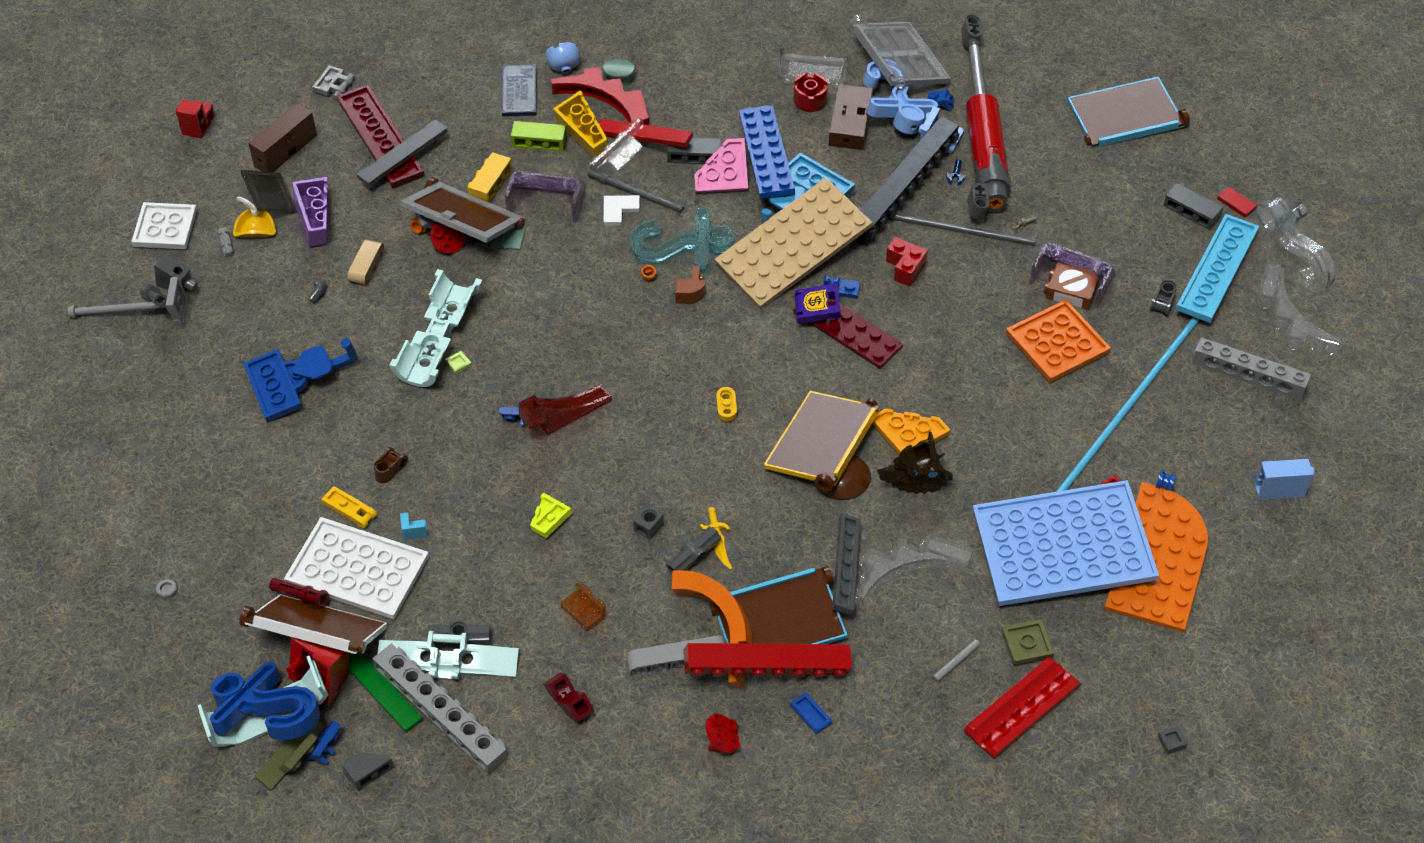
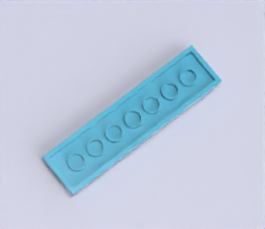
M1225 214L1176 306L1177 311L1211 323L1258 232V225Z

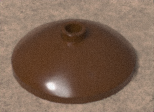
M853 455L830 492H824L819 489L818 491L835 500L854 499L863 494L868 488L871 480L870 469L860 457Z

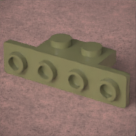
M318 721L314 728L306 734L295 739L285 740L255 775V778L267 789H273L284 774L290 770L294 772L302 763L299 759L304 754L308 755L315 748L313 743L317 739L318 734L323 730L324 725Z

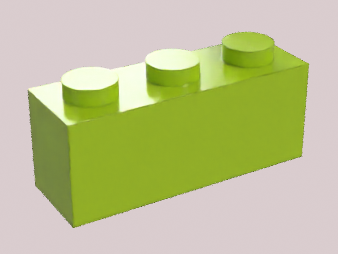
M514 121L511 132L512 147L564 150L566 125Z

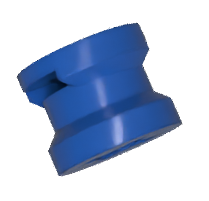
M1161 470L1156 488L1172 491L1177 475H1168Z

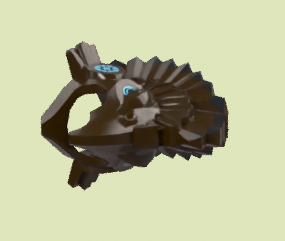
M929 432L926 440L918 442L915 446L912 447L911 444L906 446L899 454V457L894 459V464L877 470L880 480L892 483V486H897L899 491L906 490L908 493L914 492L915 494H926L927 491L933 493L934 490H940L941 486H946L947 481L953 479V474L945 470L940 464L939 459L945 453L940 455L936 453L932 432Z

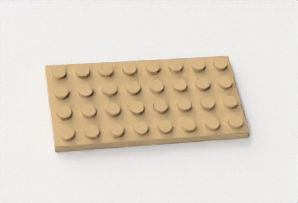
M825 177L714 260L722 271L761 309L871 228L873 224Z

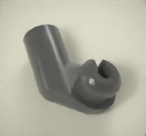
M316 280L314 282L315 288L307 297L313 303L326 290L327 285L324 281Z

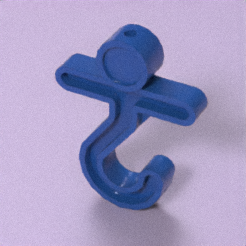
M274 662L263 664L245 682L243 677L237 673L221 675L213 681L210 688L218 707L210 716L211 724L217 735L229 732L247 713L261 716L296 710L290 715H271L265 720L270 738L277 740L295 739L314 728L320 718V708L314 693L306 687L292 686L272 689L280 681V675Z

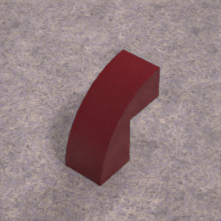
M559 672L543 683L553 700L574 721L578 722L595 711L586 694L575 691L566 673Z

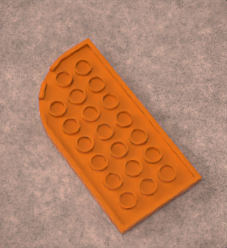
M1142 482L1135 504L1159 573V580L1110 588L1104 610L1184 633L1207 550L1208 534L1206 525L1196 508L1185 498L1173 491H1166L1163 488L1159 489L1155 485Z

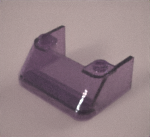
M516 171L511 175L505 193L506 210H512L518 189L574 196L572 200L573 222H577L585 193V183L582 180L574 177Z
M1054 243L1043 245L1032 265L1029 283H1034L1046 260L1056 264L1060 262L1093 271L1102 280L1097 291L1094 306L1098 308L1115 276V268L1107 262Z

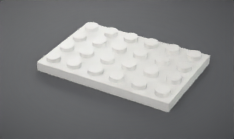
M320 517L286 574L284 581L302 587L310 585L319 591L326 590L329 594L328 598L395 620L427 562L429 552Z

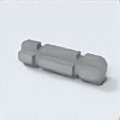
M226 227L219 228L218 233L223 254L225 257L233 256L234 253L228 229Z

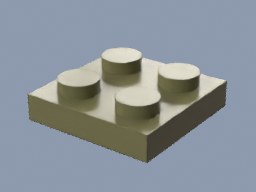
M1042 619L1002 627V634L1014 666L1054 657V651Z

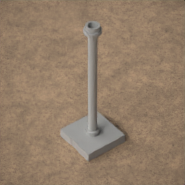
M171 277L167 300L162 306L154 302L78 308L77 305H72L68 307V316L77 319L78 315L167 308L175 327L184 328L189 300L179 278Z

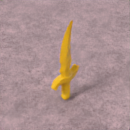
M710 507L708 509L710 525L705 526L701 524L700 527L705 530L710 526L718 531L721 541L713 549L721 562L729 569H732L726 554L725 537L720 529L730 531V527L725 523L718 522L715 508Z

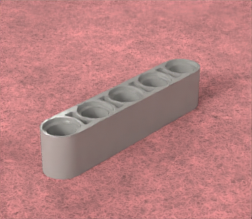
M720 635L631 650L626 654L629 673L634 677L635 674L642 673V675L656 673L655 671L659 670L664 672L675 670L676 667L683 666L684 668L683 649L687 643H726L725 637Z

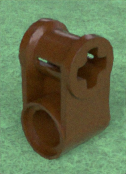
M388 447L384 454L374 463L376 481L388 483L407 464L408 456L405 454L401 455L395 452L394 448Z

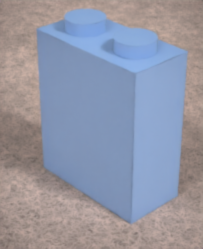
M1309 459L1261 462L1255 481L1259 500L1305 497L1307 490L1310 489L1311 479L1314 478V468L1310 466Z

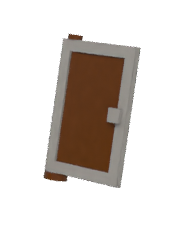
M430 177L427 180L423 190L400 201L401 207L486 243L515 226L522 229L525 224L523 216L438 182V179Z

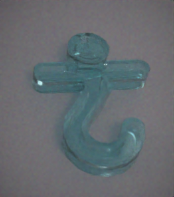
M704 207L698 208L695 212V229L681 232L658 246L653 247L645 244L649 240L661 237V223L658 220L644 221L636 225L631 230L628 238L630 254L636 261L644 265H664L686 252H695L694 265L700 266V274H703V276L709 273V253L718 257L735 244V234L730 227L715 225L710 228V212Z

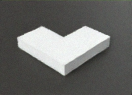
M639 195L604 196V226L622 225V212H639Z

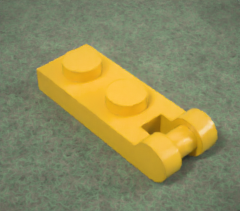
M335 486L321 499L322 504L363 529L369 525L368 522L371 519L373 520L377 516V512Z

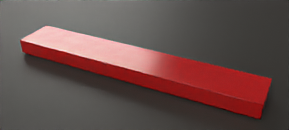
M601 119L599 121L605 136L685 148L693 138L692 131Z

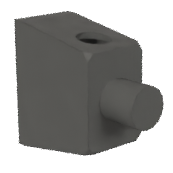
M164 254L155 264L156 286L168 290L170 278L178 277L184 291L187 289L194 292L197 289L198 283L191 280L190 269L169 255Z

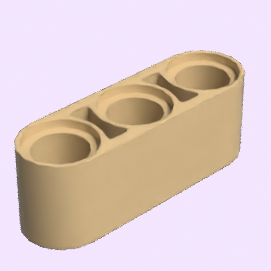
M364 240L349 269L348 281L367 285V280L371 278L374 272V266H377L380 255L384 252L383 243Z

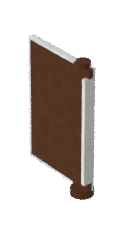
M281 594L255 612L253 607L245 606L239 619L240 626H253L353 654H364L367 644L387 628V623L326 606L319 608L316 604H306L300 599Z

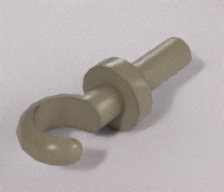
M1036 217L1021 218V221L1017 222L1018 225L1016 227H1012V222H1010L1009 227L1017 230L1021 225L1025 227L1027 223L1036 221Z

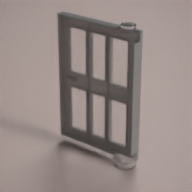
M856 15L850 20L849 26L891 86L902 88L905 85L950 83V76L910 22L867 23L862 15Z

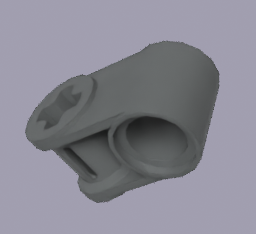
M1162 281L1151 303V311L1157 310L1168 316L1177 289L1174 281Z

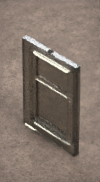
M241 170L240 173L257 211L297 213L281 173Z

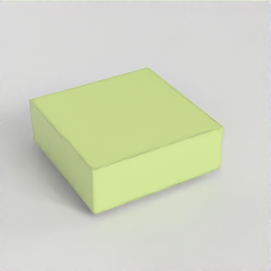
M462 351L445 359L455 374L472 366Z

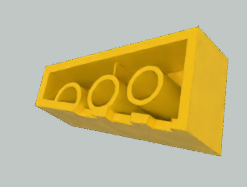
M581 90L553 108L557 123L566 125V131L596 161L611 152L608 140L589 108Z

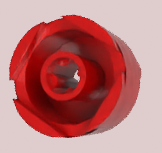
M803 73L795 79L793 102L798 108L807 112H814L826 105L828 85L825 77L818 73H814V75Z

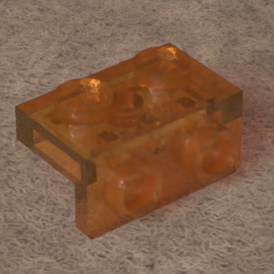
M578 582L575 584L576 591L561 601L560 604L588 632L606 618V606L601 599H596L592 595L591 590L587 586H582Z

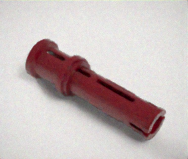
M273 578L269 584L271 591L300 598L303 603H313L319 608H323L328 601V591H319L310 585L302 587L277 578Z

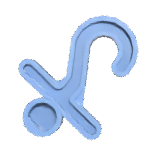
M872 61L868 64L862 80L866 87L875 89L879 79L886 80L875 62ZM885 61L895 78H905L895 63ZM910 85L894 86L889 98H871L866 112L872 117L894 118L893 125L896 129L906 134H916L926 114L930 113L933 107H938V103L932 99H910L907 96Z

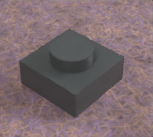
M1179 726L1161 731L1158 734V738L1167 754L1187 747V742Z

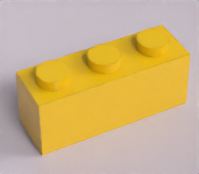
M492 152L489 158L485 159L482 168L477 171L473 181L469 182L467 187L469 194L490 203L512 170L511 158Z

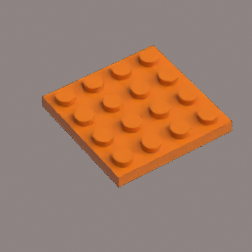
M1067 300L1006 328L1007 336L1049 383L1109 354L1111 351V347Z

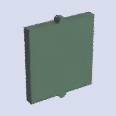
M515 226L492 239L491 247L504 248V250H520L526 226L522 229Z

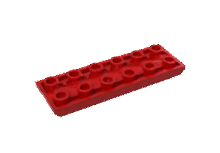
M1048 657L965 727L964 732L995 759L1080 687L1081 683L1064 670L1053 658Z

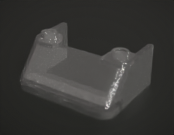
M780 48L777 76L782 80V83L792 84V81H795L803 73H808V75L818 73L826 78L827 84H833V88H838L839 84L846 85L849 55L845 54L844 59L785 53L784 49Z

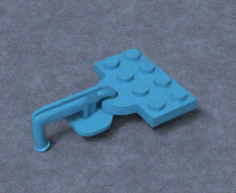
M799 153L788 162L795 194L771 197L769 201L781 211L825 177L846 197L855 190V184L804 154ZM762 209L761 211L762 224L770 219L772 211L769 209Z

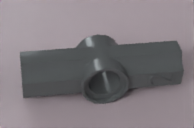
M709 526L695 539L686 541L681 551L666 563L668 570L671 573L676 570L686 571L693 564H700L705 559L707 552L721 541L718 531Z
M456 621L451 625H428L427 641L429 631H434V634L449 635L467 633V644H490V625H466L464 622ZM434 642L435 644H453L460 647V643Z

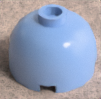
M559 43V47L554 48V46H551L545 53L551 69L563 74L570 73L580 60L579 49L575 43Z

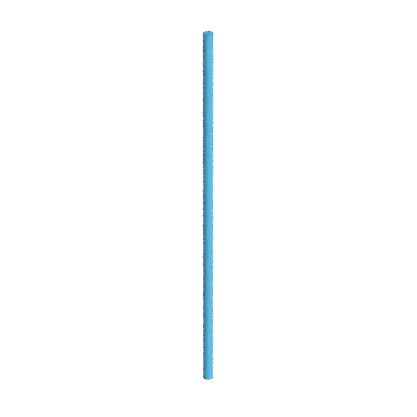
M1192 317L1056 492L1068 490L1200 319Z

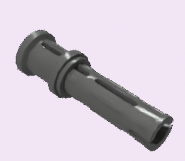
M146 284L141 288V297L146 301L154 302L159 306L166 303V296L161 294L157 287Z

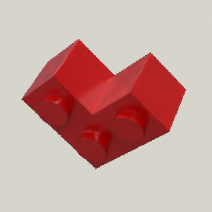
M183 99L180 106L176 108V116L178 117L182 135L202 139L215 116L213 104Z
M895 237L888 246L886 253V262L895 265L894 281L911 287L926 264L928 250Z

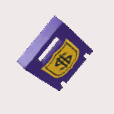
M838 283L795 290L797 323L841 318ZM828 298L829 300L835 299L836 305L829 306Z

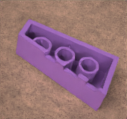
M327 177L292 182V198L308 246L327 244Z

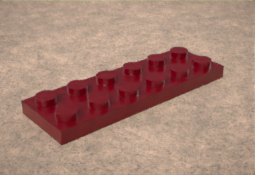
M828 298L829 306L836 305L835 300H829ZM840 304L841 318L808 322L879 369L903 348V343Z

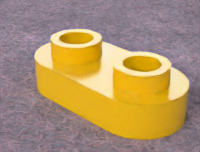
M722 387L716 394L718 417L722 421L729 422L737 416L736 394L732 388Z

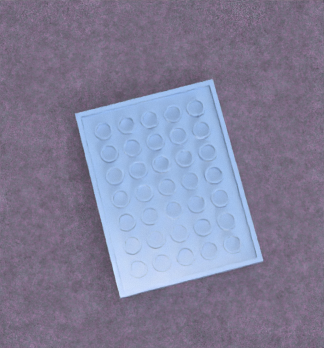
M1128 480L973 505L975 521L999 606L1159 580V573Z

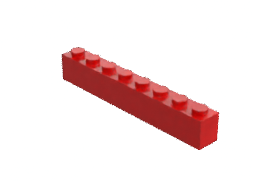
M687 643L683 649L685 674H691V676L695 677L703 676L704 674H712L714 677H720L724 674H732L734 677H741L745 674H753L754 677H762L765 674H773L774 677H783L786 674H793L794 677H803L805 675H813L814 677H824L826 675L844 677L852 669L850 645Z

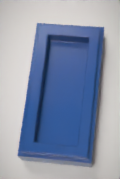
M807 692L790 703V707L816 735L833 724L831 718Z

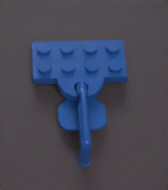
M349 338L342 340L341 347L346 349L347 353L332 360L329 359L324 347L314 346L303 351L298 361L290 360L284 362L279 349H276L243 363L266 422L302 408L297 393L304 390L309 380L321 378L330 372L356 362L358 355Z

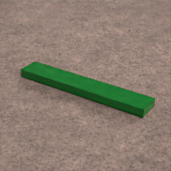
M349 652L348 671L405 733L423 721L416 710L374 669V665L363 654Z

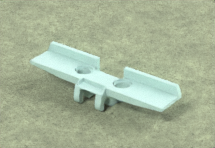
M429 631L427 642L379 640L378 654L392 643L396 648L400 647L403 649L406 657L410 661H416L420 666V670L429 672L428 674L432 678L460 679V674L516 677L519 648L467 644V633L449 635L434 634V631ZM434 642L460 643V649L441 651L436 648ZM426 651L431 652L430 661L423 662L421 660L422 653ZM465 654L473 656V661L470 664L462 663V657ZM402 666L395 667V669L402 668Z

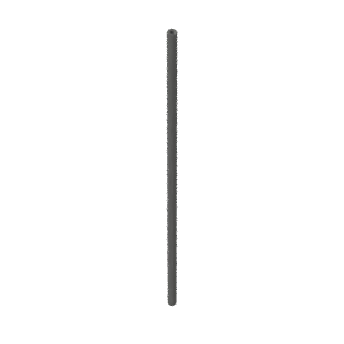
M898 213L888 218L1035 246L1036 239Z

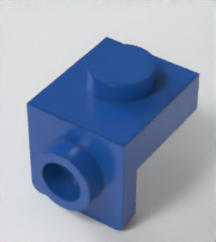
M947 88L933 91L928 94L927 98L936 101L938 107L944 106L949 112L952 111L955 102L953 95L949 93Z

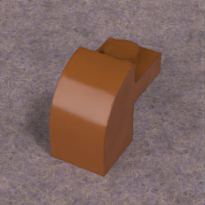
M693 266L691 279L676 280L675 303L692 304L700 301L705 296L706 280H703V274H700V266Z

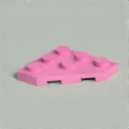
M744 138L726 139L722 146L706 161L704 166L694 174L695 193L748 190Z

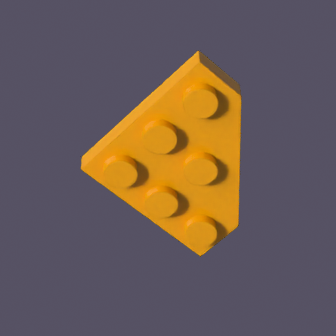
M886 408L878 412L872 423L898 454L906 446L911 444L913 447L918 442L926 440L929 432H932L935 443L950 435L951 431L940 417H921L920 414L904 412L902 414Z

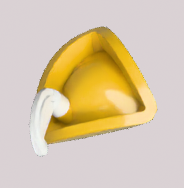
M242 197L236 198L237 202L243 203L250 209L242 212L237 218L233 228V235L235 237L261 238L273 236L276 233L273 219L265 209L256 208L250 201Z

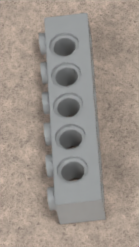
M1202 337L1197 345L1192 364L1300 401L1303 398L1311 375Z

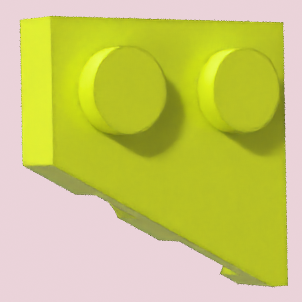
M542 493L540 506H537L535 517L532 519L530 526L532 531L547 538L572 514V510L558 500Z

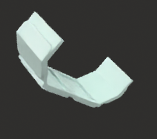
M307 656L310 665L309 670L301 680L286 687L300 686L308 688L314 693L318 705H321L327 698L328 692L317 663L310 656ZM201 704L198 705L208 740L213 747L237 746L268 733L265 725L266 718L271 715L286 716L296 711L292 710L261 716L247 713L229 732L217 735L210 721V716L214 712H206Z

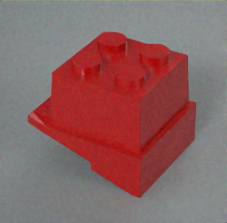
M292 637L289 666L286 668L289 674L288 678L294 682L301 680L310 668L307 656H310L317 663L328 692V696L322 704L329 706L338 696V689L347 678L349 652L305 640L299 641L297 638Z

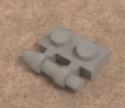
M328 65L312 86L313 92L329 96L333 92L332 97L334 100H337V95L346 92V88L352 85L355 76L352 73L345 76L343 69Z

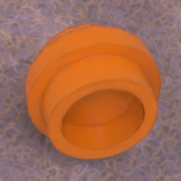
M414 217L410 223L411 230L416 234H423L428 229L421 225L417 217Z

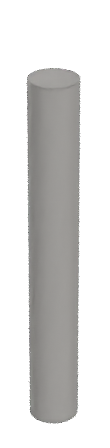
M976 639L936 672L932 678L939 682L980 646V642Z

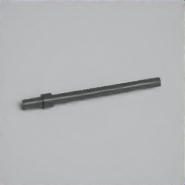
M591 169L588 171L589 177L599 180L602 184H609L639 195L642 198L680 213L684 209L682 205L613 179L606 173L601 174Z

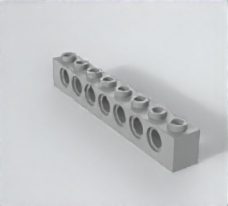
M391 643L373 658L374 669L487 774L507 758L506 745L501 740H496L486 726L482 727L472 713H467L458 700H453L449 697L444 687L436 685L430 674L423 673L416 661H410L403 649L400 647L396 648ZM397 666H402L400 669H395ZM411 679H416L414 682H409ZM425 692H430L429 695H423ZM440 705H444V706H445L444 708H441V709L436 708L437 706H440ZM455 718L460 719V720L457 721V722H452V721H451L452 719H455ZM467 732L474 733L473 735H466ZM483 745L489 746V747L486 748V749H481V748H480V747L483 746Z

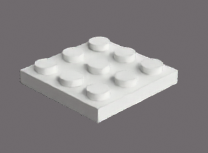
M143 202L132 238V246L186 249L197 212L196 205Z

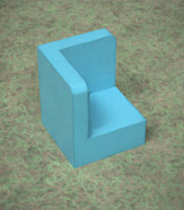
M400 513L404 540L428 537L426 520L410 521L408 513Z

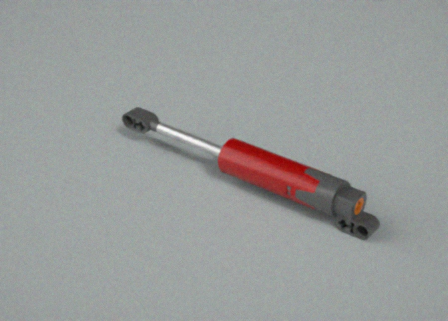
M971 14L966 16L961 30L963 44L969 48L975 95L966 103L975 184L971 188L967 202L969 215L973 219L981 220L987 211L992 213L1002 211L1007 196L1010 193V181L998 101L993 95L985 94L978 44L982 35L981 21L978 16Z

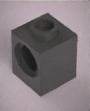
M647 505L633 520L634 531L651 540L664 525L663 513L659 509Z

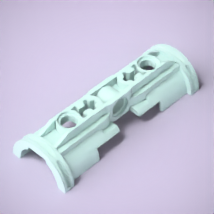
M437 269L435 273L436 281L429 293L431 303L424 315V318L431 322L426 332H416L411 344L408 340L405 341L397 359H392L389 365L392 372L399 379L417 387L431 386L435 382L439 374L437 367L451 340L449 338L451 331L459 324L471 297L478 293L482 285V279L476 278L474 284L466 288L454 285L445 276L443 270ZM450 307L457 308L454 312L447 311ZM435 348V350H432L431 356H429V350ZM423 362L430 363L427 367H422L420 364Z

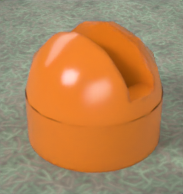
M646 265L642 268L641 276L644 280L651 281L655 278L656 269L653 266Z

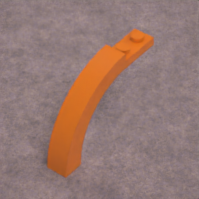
M684 570L673 571L671 590L677 596L699 597L714 603L722 610L726 617L730 631V643L753 644L751 627L745 611L724 586L701 573ZM729 674L728 682L734 688H743L746 674L741 677H734L732 674Z

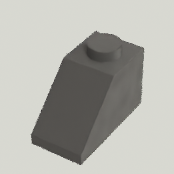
M361 752L355 756L348 757L341 764L345 776L357 791H360L394 768L392 758L389 755Z

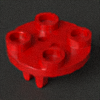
M436 222L430 231L432 245L443 254L458 252L466 242L465 233L439 222Z
M718 713L708 717L705 730L711 742L708 745L709 751L714 749V752L730 754L739 749L738 725L734 719H728L726 716Z

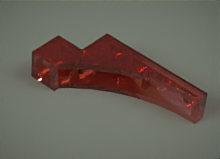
M602 384L584 392L562 398H538L534 394L518 403L519 417L529 430L540 425L545 433L549 435L612 401V396Z

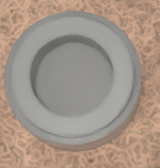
M169 579L162 580L156 586L157 595L162 599L172 598L177 593L176 583Z

